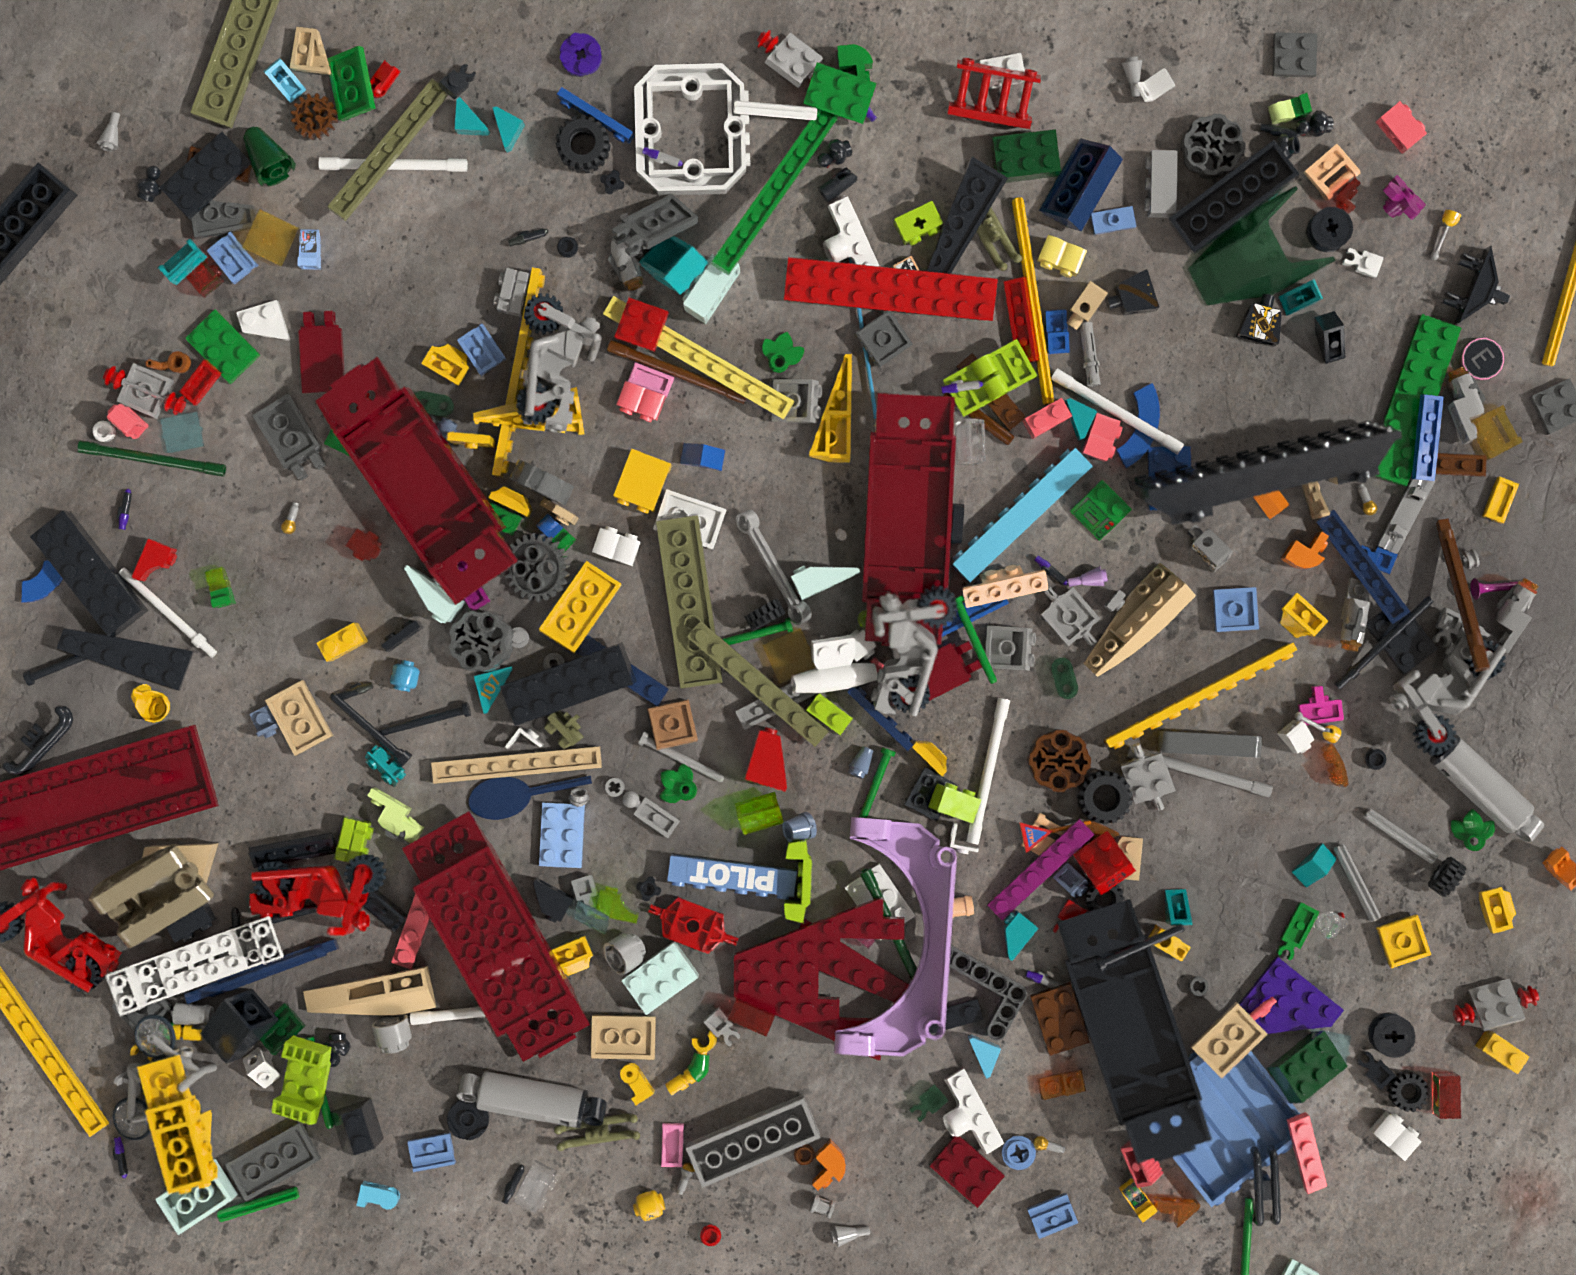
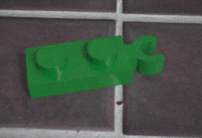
M1299 901L1280 937L1285 943L1278 947L1276 953L1281 956L1284 950H1288L1289 954L1286 959L1291 961L1294 957V948L1301 949L1320 912Z

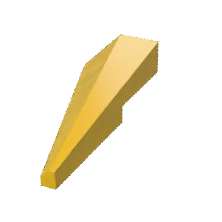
M852 354L844 355L812 448L810 449L809 457L827 462L850 463Z
M577 387L570 388V391H574L573 404H569V411H573L572 424L567 425L566 431L577 432L578 435H584ZM517 402L473 413L475 424L486 422L492 423L493 426L505 424L511 425L512 428L545 431V423L541 424L539 422L538 425H534V422L530 425L524 424L521 414L519 415L517 412ZM555 408V412L552 416H554L557 413L559 408Z

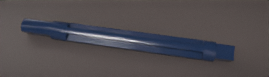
M333 939L325 943L319 942L286 954L277 960L266 964L262 963L207 983L205 987L184 994L185 1000L189 1004L208 996L212 998L327 956V953L339 949L337 941Z

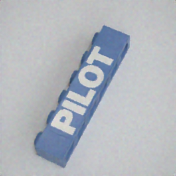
M671 854L667 881H671L674 886L684 887L685 883L693 884V888L705 889V886L714 887L715 891L726 892L727 888L735 889L737 894H747V891L756 892V896L768 897V894H776L778 899L789 900V896L794 897L797 870Z

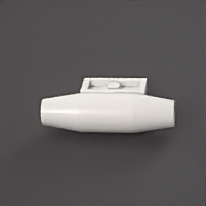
M853 635L811 641L812 661L817 668L791 677L794 693H824L850 689L877 680V669L874 663H852L855 657V638Z

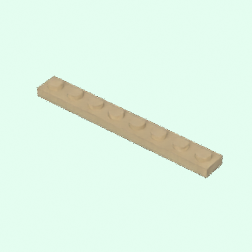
M599 746L432 762L431 765L433 784L602 768V760Z

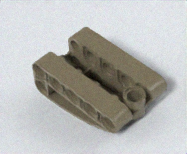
M173 844L139 859L102 880L94 887L88 900L101 915L107 912L109 917L118 923L119 928L116 934L128 948H132L208 902L214 896V893L198 874V867L194 863L189 862L178 847ZM183 873H187L191 877H186L183 875Z

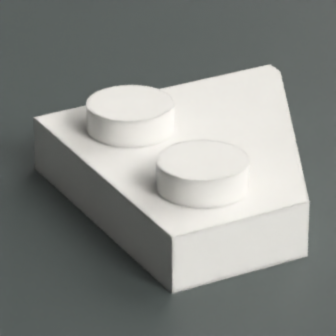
M274 300L236 312L243 333L290 340L279 301Z

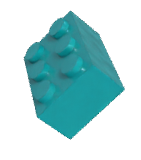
M672 236L653 246L639 261V264L654 279L681 295L682 292L690 287L691 282L696 276L704 271L708 262L693 246L676 236Z

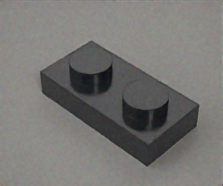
M409 620L401 626L403 630L397 634L393 632L385 637V643L381 646L386 652H391L424 628L420 621L415 620L413 622Z

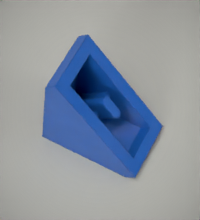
M684 443L680 464L722 471L725 450L705 444Z

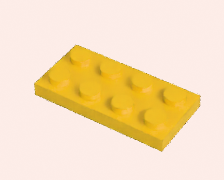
M586 561L547 616L539 631L574 654L622 584Z

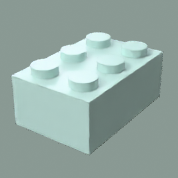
M711 254L707 260L706 270L695 278L694 283L696 284L692 291L688 289L682 299L685 311L704 324H707L740 274V265L738 263L729 276L711 265L716 254Z
M673 941L624 976L622 982L647 1015L696 980L699 973L678 944Z
M216 1159L213 1161L218 1167V1177L211 1181L212 1185L201 1189L196 1186L191 1191L179 1194V1192L168 1194V1191H165L155 1199L178 1235L238 1195Z

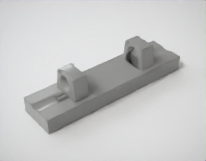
M1411 478L1376 545L1377 547L1398 554L1435 481L1414 480ZM1411 496H1417V497H1419L1420 499H1419V501H1418V500L1414 499V498L1411 497Z

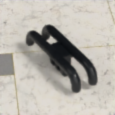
M57 706L55 708L59 722L49 734L35 723L32 728L37 734L29 729L26 734L31 740L24 735L20 738L32 752L19 765L14 761L4 762L2 768L6 772L15 775L30 771L71 728L74 718L68 707Z
M1274 1145L1267 1146L1271 1178L1265 1170H1262L1259 1149L1256 1146L1250 1148L1254 1171L1256 1215L1253 1218V1222L1258 1227L1264 1223L1263 1201L1272 1200V1215L1270 1216L1272 1224L1278 1225L1281 1222L1279 1160Z

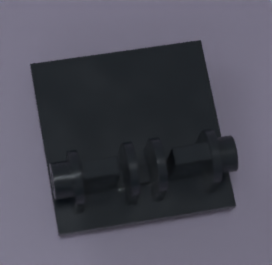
M924 767L920 771L921 774L918 780L914 782V787H911L912 790L908 798H905L904 804L938 821L942 813L929 808L937 783L945 786L946 782L955 786L957 784Z

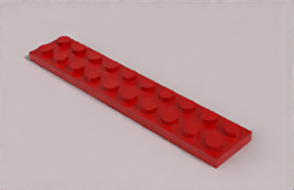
M788 257L784 300L993 321L998 279Z

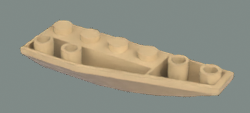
M1159 563L1129 594L1124 605L1119 609L1084 662V665L1097 677L1113 668L1156 636L1196 595L1186 583L1162 563Z
M428 966L303 991L307 1012L397 1016L436 1008Z

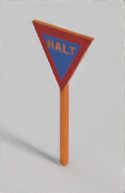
M1084 821V823L1090 825L1091 821ZM1019 822L1025 852L1030 851L1050 833L1067 830L1071 825L1048 830Z

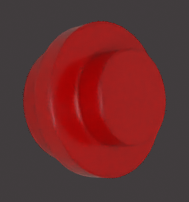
M706 1225L701 1230L700 1239L707 1246H715L721 1240V1231L716 1225Z

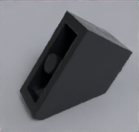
M1332 311L1314 317L1315 334L1325 364L1346 358L1344 324L1336 312Z
M539 878L535 879L533 885L541 911L546 914L545 918L554 923L556 921L561 922L574 897Z

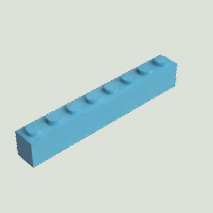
M1076 448L1072 451L1067 449L1059 457L1061 461L1056 466L1052 463L1044 471L1045 477L1041 480L1036 478L1029 485L1031 490L1026 495L1023 492L1013 500L1016 504L1011 509L1006 507L998 514L1000 519L995 524L991 521L983 529L985 533L980 538L976 535L968 543L969 549L965 552L960 550L952 558L955 561L952 564L953 568L968 583L980 574L1092 467Z

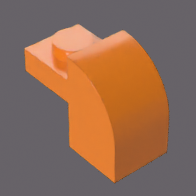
M1324 532L1316 533L1308 547L1297 540L1291 541L1281 560L1297 569L1315 567L1325 559L1318 553H1322L1327 547L1328 542L1326 540L1329 536Z
M1562 846L1559 849L1556 848L1542 863L1560 883L1571 891L1576 886V863L1570 859L1569 852Z
M829 1139L815 1153V1158L825 1167L812 1180V1185L818 1191L822 1187L824 1189L827 1188L833 1181V1176L840 1182L845 1174L844 1154Z

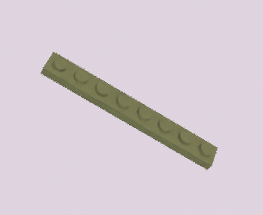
M433 79L429 81L327 206L331 212L346 222L447 98L448 94L439 87L438 82Z
M702 621L687 636L688 639L814 747L829 732V730Z

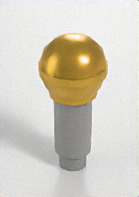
M1364 484L1359 485L1358 491L1364 503L1363 512L1366 515L1375 514L1378 510L1377 504L1371 500Z
M292 503L287 519L281 524V529L286 534H292L296 530L295 519L299 509L298 503Z
M1037 1136L1034 1139L1033 1145L1039 1151L1046 1149L1057 1153H1064L1065 1147L1050 1142L1043 1136Z

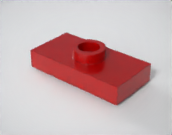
M203 360L179 392L194 406H197L222 373L208 360Z

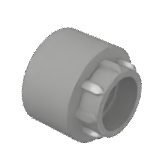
M622 933L603 946L606 961L619 975H625L641 965L646 954L642 940L635 934Z
M407 1015L385 1016L371 1024L376 1046L381 1048L382 1052L386 1054L396 1053L408 1047L412 1034Z

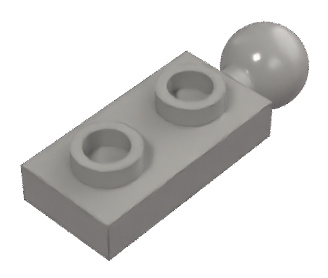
M628 791L623 796V804L626 807H635L637 809L633 815L667 838H669L680 822L678 818L649 798L645 797L641 802L638 794L634 791Z

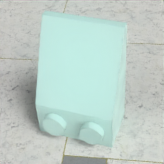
M407 565L405 571L427 609L433 613L431 617L440 623H453L466 601L463 600L455 605L439 583L416 568Z
M802 566L793 571L794 575L791 576V579L803 601L859 574L860 571L859 568L809 567L806 569L805 566Z

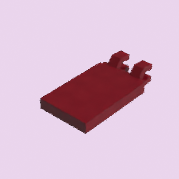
M324 311L325 325L315 326V313L303 312L304 326H301V330H299L303 394L327 393L330 391L329 386L345 375L342 328L336 325V313L333 311Z
M969 641L957 647L955 643H949L937 649L927 683L930 691L929 701L970 681V673L982 668L979 660L965 665L961 654L973 649Z

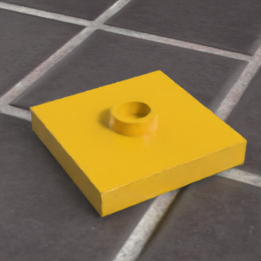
M449 432L447 435L449 442L454 445H465V448L477 449L478 447L495 448L496 445L495 439L490 435Z
M1417 914L1376 927L1390 968L1431 955Z

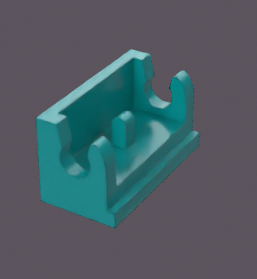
M188 239L187 243L164 265L158 267L168 280L175 285H178L207 258L191 239Z

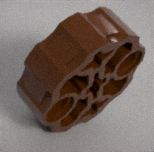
M1055 729L1046 734L1039 735L1034 740V744L1027 755V764L1030 767L1033 779L1039 785H1043L1055 792H1064L1067 789L1078 787L1085 780L1088 769L1091 768V757L1086 748L1087 744L1079 736H1075L1066 730ZM1062 733L1065 736V742L1062 745H1057L1055 737ZM1044 747L1047 752H1053V755H1046L1041 748ZM1077 749L1072 756H1065V753H1073ZM1039 753V756L1043 758V761H1040L1037 767V763L1033 761V757H1037V754ZM1060 755V758L1069 760V762H1062L1058 766L1057 763L1048 760L1056 759ZM1081 756V759L1085 760V763L1081 764L1079 768V765L1075 763V760H1078ZM1046 765H1053V768H1046L1041 772ZM1065 766H1072L1077 773L1074 774L1071 769H1065ZM1056 776H1061L1063 779V784L1060 787L1053 785V779Z

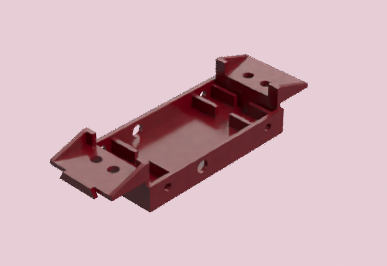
M379 357L374 358L366 365L360 364L333 382L329 386L330 391L315 401L338 440L426 568L455 605L518 562V559L499 533L506 528L500 517L411 388L404 386L400 389ZM370 390L376 394L375 399L369 401L366 397L367 392ZM356 403L358 405L356 413L350 412V404ZM477 549L484 550L485 556L482 559L476 558L475 552ZM460 561H465L467 563V569L465 571H460L458 569V563Z
M877 393L876 431L870 432L862 602H867L865 641L881 642L883 646H890L888 639L889 622L883 621L884 634L882 636H877L875 633L873 609L875 607H882L880 602L881 596L893 594L898 597L901 604H904L908 600L920 599V594H925V589L932 590L931 586H935V589H938V586H942L944 590L948 588L956 436H954L955 397ZM902 417H906L909 420V425L906 428H902L899 425V420ZM924 418L929 419L931 423L927 429H923L920 426V421ZM923 619L917 620L920 625L934 635L936 644L941 645L943 624H940V628H936V625L930 627L929 623L925 624Z
M470 811L403 847V852L421 881L413 887V890L496 1036L499 1037L507 1033L523 1062L537 1054L541 1058L577 1038L574 1033L589 1026L590 1023L574 993V989L495 849ZM459 843L463 846L462 853L454 851L453 847L455 844ZM437 854L444 855V863L438 864L435 861V856ZM550 1009H554L557 1012V1017L550 1019L547 1016V1012ZM537 1020L539 1027L531 1029L529 1021Z

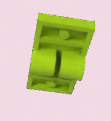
M1016 339L998 350L984 355L942 381L945 386L958 380H963V382L979 380L983 382V386L980 389L949 393L951 397H955V405L962 417H965L1036 378L1037 374Z

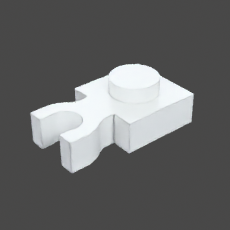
M1347 249L1346 253L1351 254L1353 259L1352 261L1344 259L1342 264L1357 266L1355 272L1375 279L1384 257L1365 250L1360 255L1355 249Z

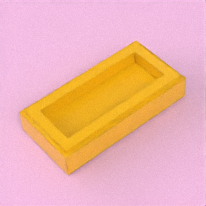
M1500 476L1497 477L1482 516L1501 524L1504 523L1519 484Z

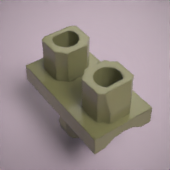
M559 710L547 718L548 722L544 728L550 734L558 730L563 735L558 740V744L563 749L571 745L574 746L584 737L578 731L581 728L576 722L580 718L578 714L572 718L568 712L563 714Z

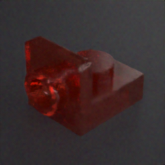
M1355 177L1333 199L1336 207L1343 209L1348 214L1356 208L1349 200L1358 193L1359 190L1356 188L1361 183Z

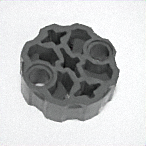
M1214 113L1212 116L1200 117L1191 124L1189 130L1182 138L1180 150L1183 152V163L1189 171H1194L1203 179L1212 180L1214 177L1226 176L1234 170L1240 158L1244 155L1246 143L1243 141L1242 129L1237 122L1230 121L1225 115ZM1204 126L1206 127V128L1204 129V131H1200V132L1195 133V131L1197 130V128L1200 129V128H1203ZM1225 131H1232L1234 138H1228ZM1210 145H1216V148L1210 149L1209 147ZM1191 155L1199 156L1201 162H1193ZM1230 160L1228 165L1220 167L1222 162Z
M519 459L509 477L512 481L564 506L574 489V486Z
M467 612L463 614V617L458 622L453 624L450 630L451 643L449 649L451 655L466 670L483 672L497 670L505 660L510 658L513 652L512 638L514 635L512 628L505 623L501 615L495 612ZM489 617H492L493 625L489 628L487 620ZM498 637L501 638V639H498V640H495V641L491 640V638H493V639H497ZM476 638H482L481 640L488 645H481V642ZM498 647H500V649L502 650L501 654H499L500 652L497 650ZM472 655L476 658V663L473 666L469 661Z

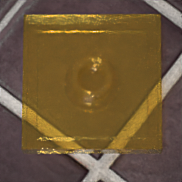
M259 209L242 248L282 266L299 228Z
M801 628L762 645L779 683L791 679L794 675L816 668L812 661V652Z

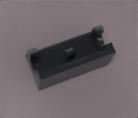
M378 890L371 892L366 903L363 905L365 909L394 933L408 916Z

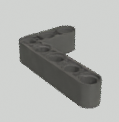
M951 944L949 967L1001 995L985 1027L991 1039H1003L1026 999L1027 991L1020 982ZM959 956L966 958L967 961L964 966L959 967L955 964ZM977 967H984L985 973L983 976L977 977L974 975V970ZM1002 977L1003 984L1000 987H994L992 984L994 978ZM1019 987L1022 989L1019 997L1011 996L1013 988ZM1004 1006H1010L1012 1009L1011 1013L1007 1016L1001 1014V1009ZM995 1024L1001 1026V1031L998 1034L990 1032L991 1027Z

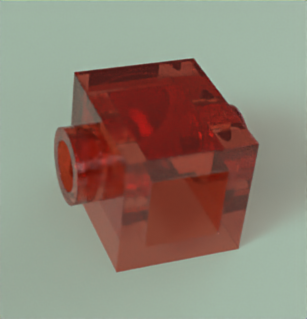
M358 528L346 544L348 548L354 551L352 555L362 562L364 559L371 561L372 558L376 559L382 550L380 548L382 543L377 541L379 537L369 530L366 533Z

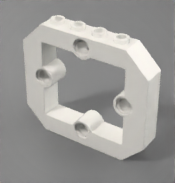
M723 63L654 65L634 86L637 175L658 195L726 194L746 173V166H750V153H746V145H750V134L745 132V124H749V115L737 114L733 111L736 100L749 102L748 90H744V83ZM689 84H695L697 89L689 92L686 90V87ZM703 90H727L728 118L724 122V132L728 138L729 168L704 169L701 161L689 159L684 163L683 169L654 170V161L649 156L642 154L644 147L654 149V143L659 141L662 135L659 122L653 118L652 92L682 91L684 98L695 101L700 98ZM731 125H738L740 130L736 133L729 130ZM648 127L656 128V132L652 135L646 134L645 130ZM692 167L699 169V173L695 176L688 173Z

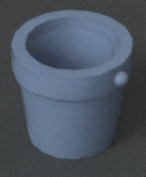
M808 812L801 813L785 821L782 825L783 834L789 842L803 839L808 840L816 836L815 820Z

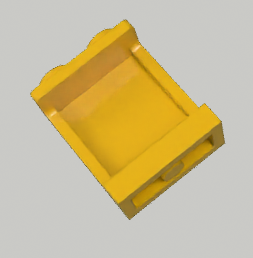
M631 449L613 495L615 498H618L617 503L629 506L631 503L637 506L636 510L646 514L649 511L654 512L672 464Z

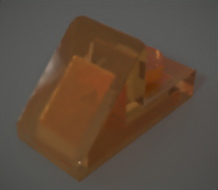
M1154 1196V1206L1160 1213L1172 1214V1211H1174V1224L1177 1228L1200 1209V1203L1197 1199Z

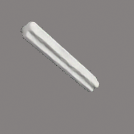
M737 100L734 102L733 107L734 113L805 120H816L817 108Z

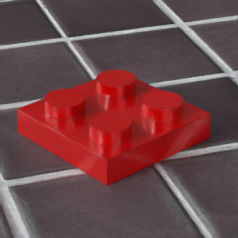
M628 298L614 337L655 352L669 312Z

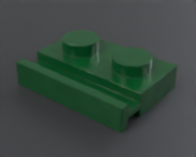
M283 1003L274 1012L279 1020L259 1039L271 1055H276L284 1048V1044L293 1035L296 1036L306 1026L297 1014L291 1010L288 1003Z

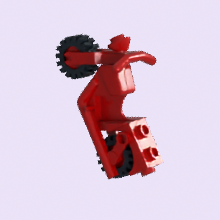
M372 854L359 855L349 861L350 864L345 867L347 872H344V876H347L345 882L350 884L348 886L351 889L349 893L338 870L334 866L287 868L289 865L282 864L283 862L281 861L264 863L263 866L257 868L259 871L252 872L251 874L252 883H256V886H253L254 890L258 889V892L250 894L249 908L251 915L260 914V918L273 917V913H280V917L293 916V912L301 910L305 900L310 899L317 905L316 912L318 914L338 918L343 917L342 927L327 928L328 935L344 936L353 933L355 928L365 932L370 925V917L361 908L366 903L369 893L378 890L379 886L384 884L382 881L386 879L384 875L386 868L383 869L384 863L379 862L380 858L373 857L374 855Z
M35 877L31 880L27 879L21 887L23 891L22 896H27L15 906L12 902L8 904V901H3L2 903L0 901L1 943L9 941L18 935L24 927L22 924L25 922L24 954L66 979V984L71 982V989L77 987L76 991L80 992L83 990V992L88 993L99 985L110 971L113 973L120 964L118 959L122 952L118 951L113 945L100 940L95 934L87 931L74 939L66 938L60 928L61 920L65 916L46 897L52 891H65L67 885L65 883L51 882L42 889H39L40 887ZM26 912L25 919H20L24 915L23 913ZM71 951H73V952H72V954H73L72 957H70V956L67 955V954H69Z

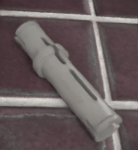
M1093 322L1081 323L1079 327L1084 354L1083 368L1086 371L1087 387L1101 385L1098 368L1100 362L1097 361Z

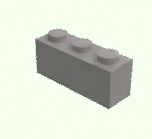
M1152 150L1145 159V169H1148V177L1145 178V190H1148V198H1145L1144 210L1148 211V217L1170 218L1176 213L1177 151Z

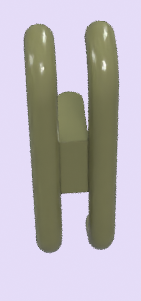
M990 208L986 215L987 219L984 220L976 232L995 266L1000 271H1005L1007 264L1002 261L992 243L1000 239L1008 255L1015 263H1020L1022 256L1016 252L994 211Z
M633 1113L604 1117L603 1124L600 1126H592L582 1122L581 1129L587 1128L585 1131L586 1137L561 1141L557 1144L556 1148L558 1151H563L571 1147L624 1139L638 1140L640 1133L637 1130L609 1133L608 1128L610 1124L636 1123L638 1117ZM557 1125L554 1128V1133L559 1135L562 1132L579 1128Z

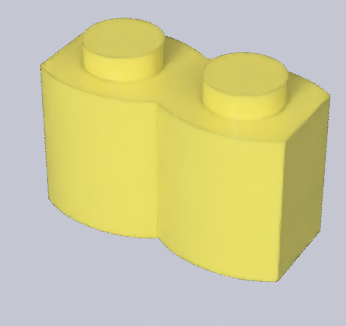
M1048 235L1037 261L1045 269L1052 270V268L1060 270V274L1065 277H1076L1087 250Z

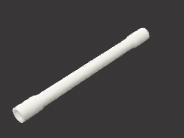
M319 157V169H358L366 159ZM396 159L388 170L467 172L468 164L467 159Z
M1057 368L1051 377V380L1074 391L1159 442L1173 453L1178 455L1184 445L1182 442L1139 419L1074 380L1073 377Z
M1002 698L997 700L994 723L977 798L981 799V803L974 822L970 823L966 840L969 843L979 844L982 821L1010 700Z
M480 1007L419 1011L410 1013L411 1025L486 1016Z

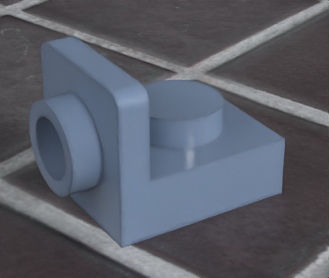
M268 705L249 714L258 731L256 733L257 737L264 736L266 739L277 734L276 729L279 726Z
M1068 862L1053 877L1074 898L1082 896L1088 889L1089 882Z

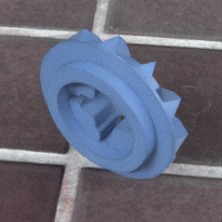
M1021 1135L1012 1136V1138L1005 1141L1002 1148V1158L1010 1168L1023 1170L1028 1168L1035 1160L1036 1150L1030 1139ZM1015 1145H1017L1020 1148V1150L1024 1149V1152H1022L1021 1161L1017 1155H1013V1153L1016 1151Z

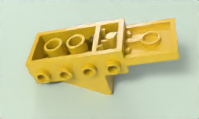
M180 1055L137 1067L149 1108L145 1112L168 1194L175 1192L183 1194L191 1191L196 1186L201 1189L212 1185L211 1181L218 1177V1167L213 1161L211 1154L212 1112L208 1110L200 1113V1103L196 1099L195 1094L191 1095L189 1087L183 1092L178 1090L179 1084L186 1079Z

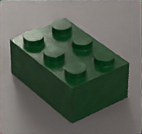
M1056 129L992 138L991 150L994 170L1008 178L1006 183L1059 176L1061 166Z
M1314 1031L1268 1066L1267 1069L1289 1103L1296 1104L1304 1103L1346 1069L1348 1065L1326 1032Z

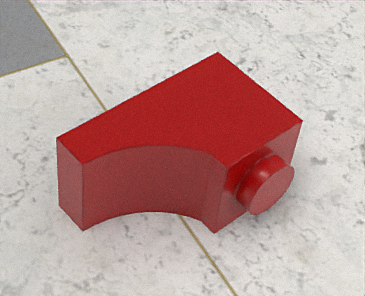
M148 539L132 578L145 582L148 576L156 569H169L177 559V554H175L177 549L156 540Z

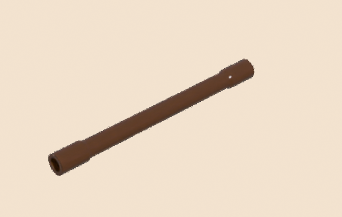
M611 340L608 345L607 352L622 358L631 359L721 394L733 401L745 404L747 398L717 381L636 351L614 340Z

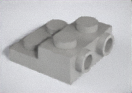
M773 379V389L792 399L794 404L784 420L772 413V422L817 423V419L821 417L818 398L822 395V387L819 385V381L813 379Z
M987 626L985 654L991 667L994 669L1030 671V667H1033L1035 662L1034 654H1031V645L1036 643V634L1032 633L1031 628Z

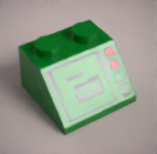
M1101 480L1069 512L1100 541L1132 508Z

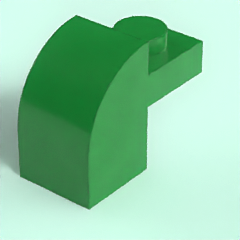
M855 44L837 46L839 70L844 72L856 71V76L870 81L869 70L865 71L866 69H872L873 60L869 52Z

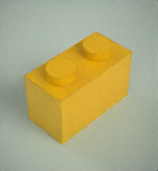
M352 623L317 642V645L326 662H332L369 641L359 623Z
M1490 1030L1485 1031L1475 1047L1516 1074H1519L1529 1059V1056Z

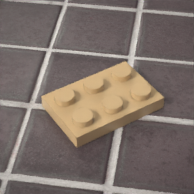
M304 680L265 700L294 756L333 736Z
M1236 1002L1190 1047L1222 1079L1267 1033Z
M592 1015L591 1058L655 1060L656 1016Z

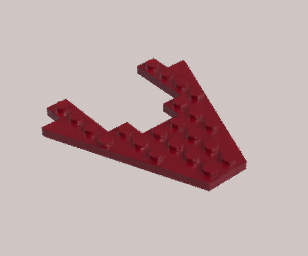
M879 897L734 954V997L835 1041L836 1030L858 1026L873 1018L839 1017L840 997L819 996V958L840 959V938L904 940L905 917L883 916L884 897ZM874 1054V1056H869L881 1061V1055Z

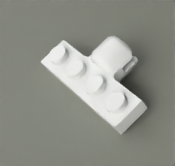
M845 197L828 205L827 207L838 229L837 235L825 240L823 243L828 259L833 262H839L850 258L853 264L879 266L849 198Z
M960 1069L945 1078L944 1080L957 1104L953 1110L943 1116L944 1125L952 1136L959 1137L968 1130H971L984 1154H989L1003 1145L1004 1142L965 1069Z

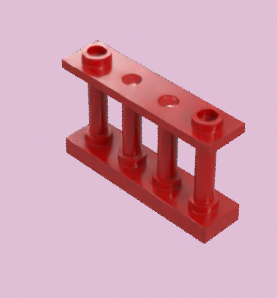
M971 58L957 60L956 68L962 69L957 99L954 102L949 101L947 114L1025 129L1031 128L1032 116H1028L1027 109L1033 82H1041V75L1037 74V71L1025 69V72L984 65L975 63V60ZM971 71L983 73L978 101L975 103V106L967 105L965 101ZM991 75L1004 77L999 104L995 110L988 109L987 105H985ZM1012 78L1025 81L1019 111H1016V114L1010 113L1006 109Z

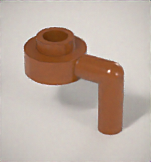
M180 351L173 352L169 356L168 361L146 360L147 367L159 371L170 369L173 372L185 373L191 365L190 357Z

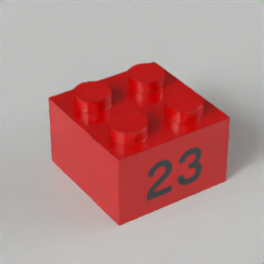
M1108 831L1073 854L1101 895L1136 872L1130 860Z

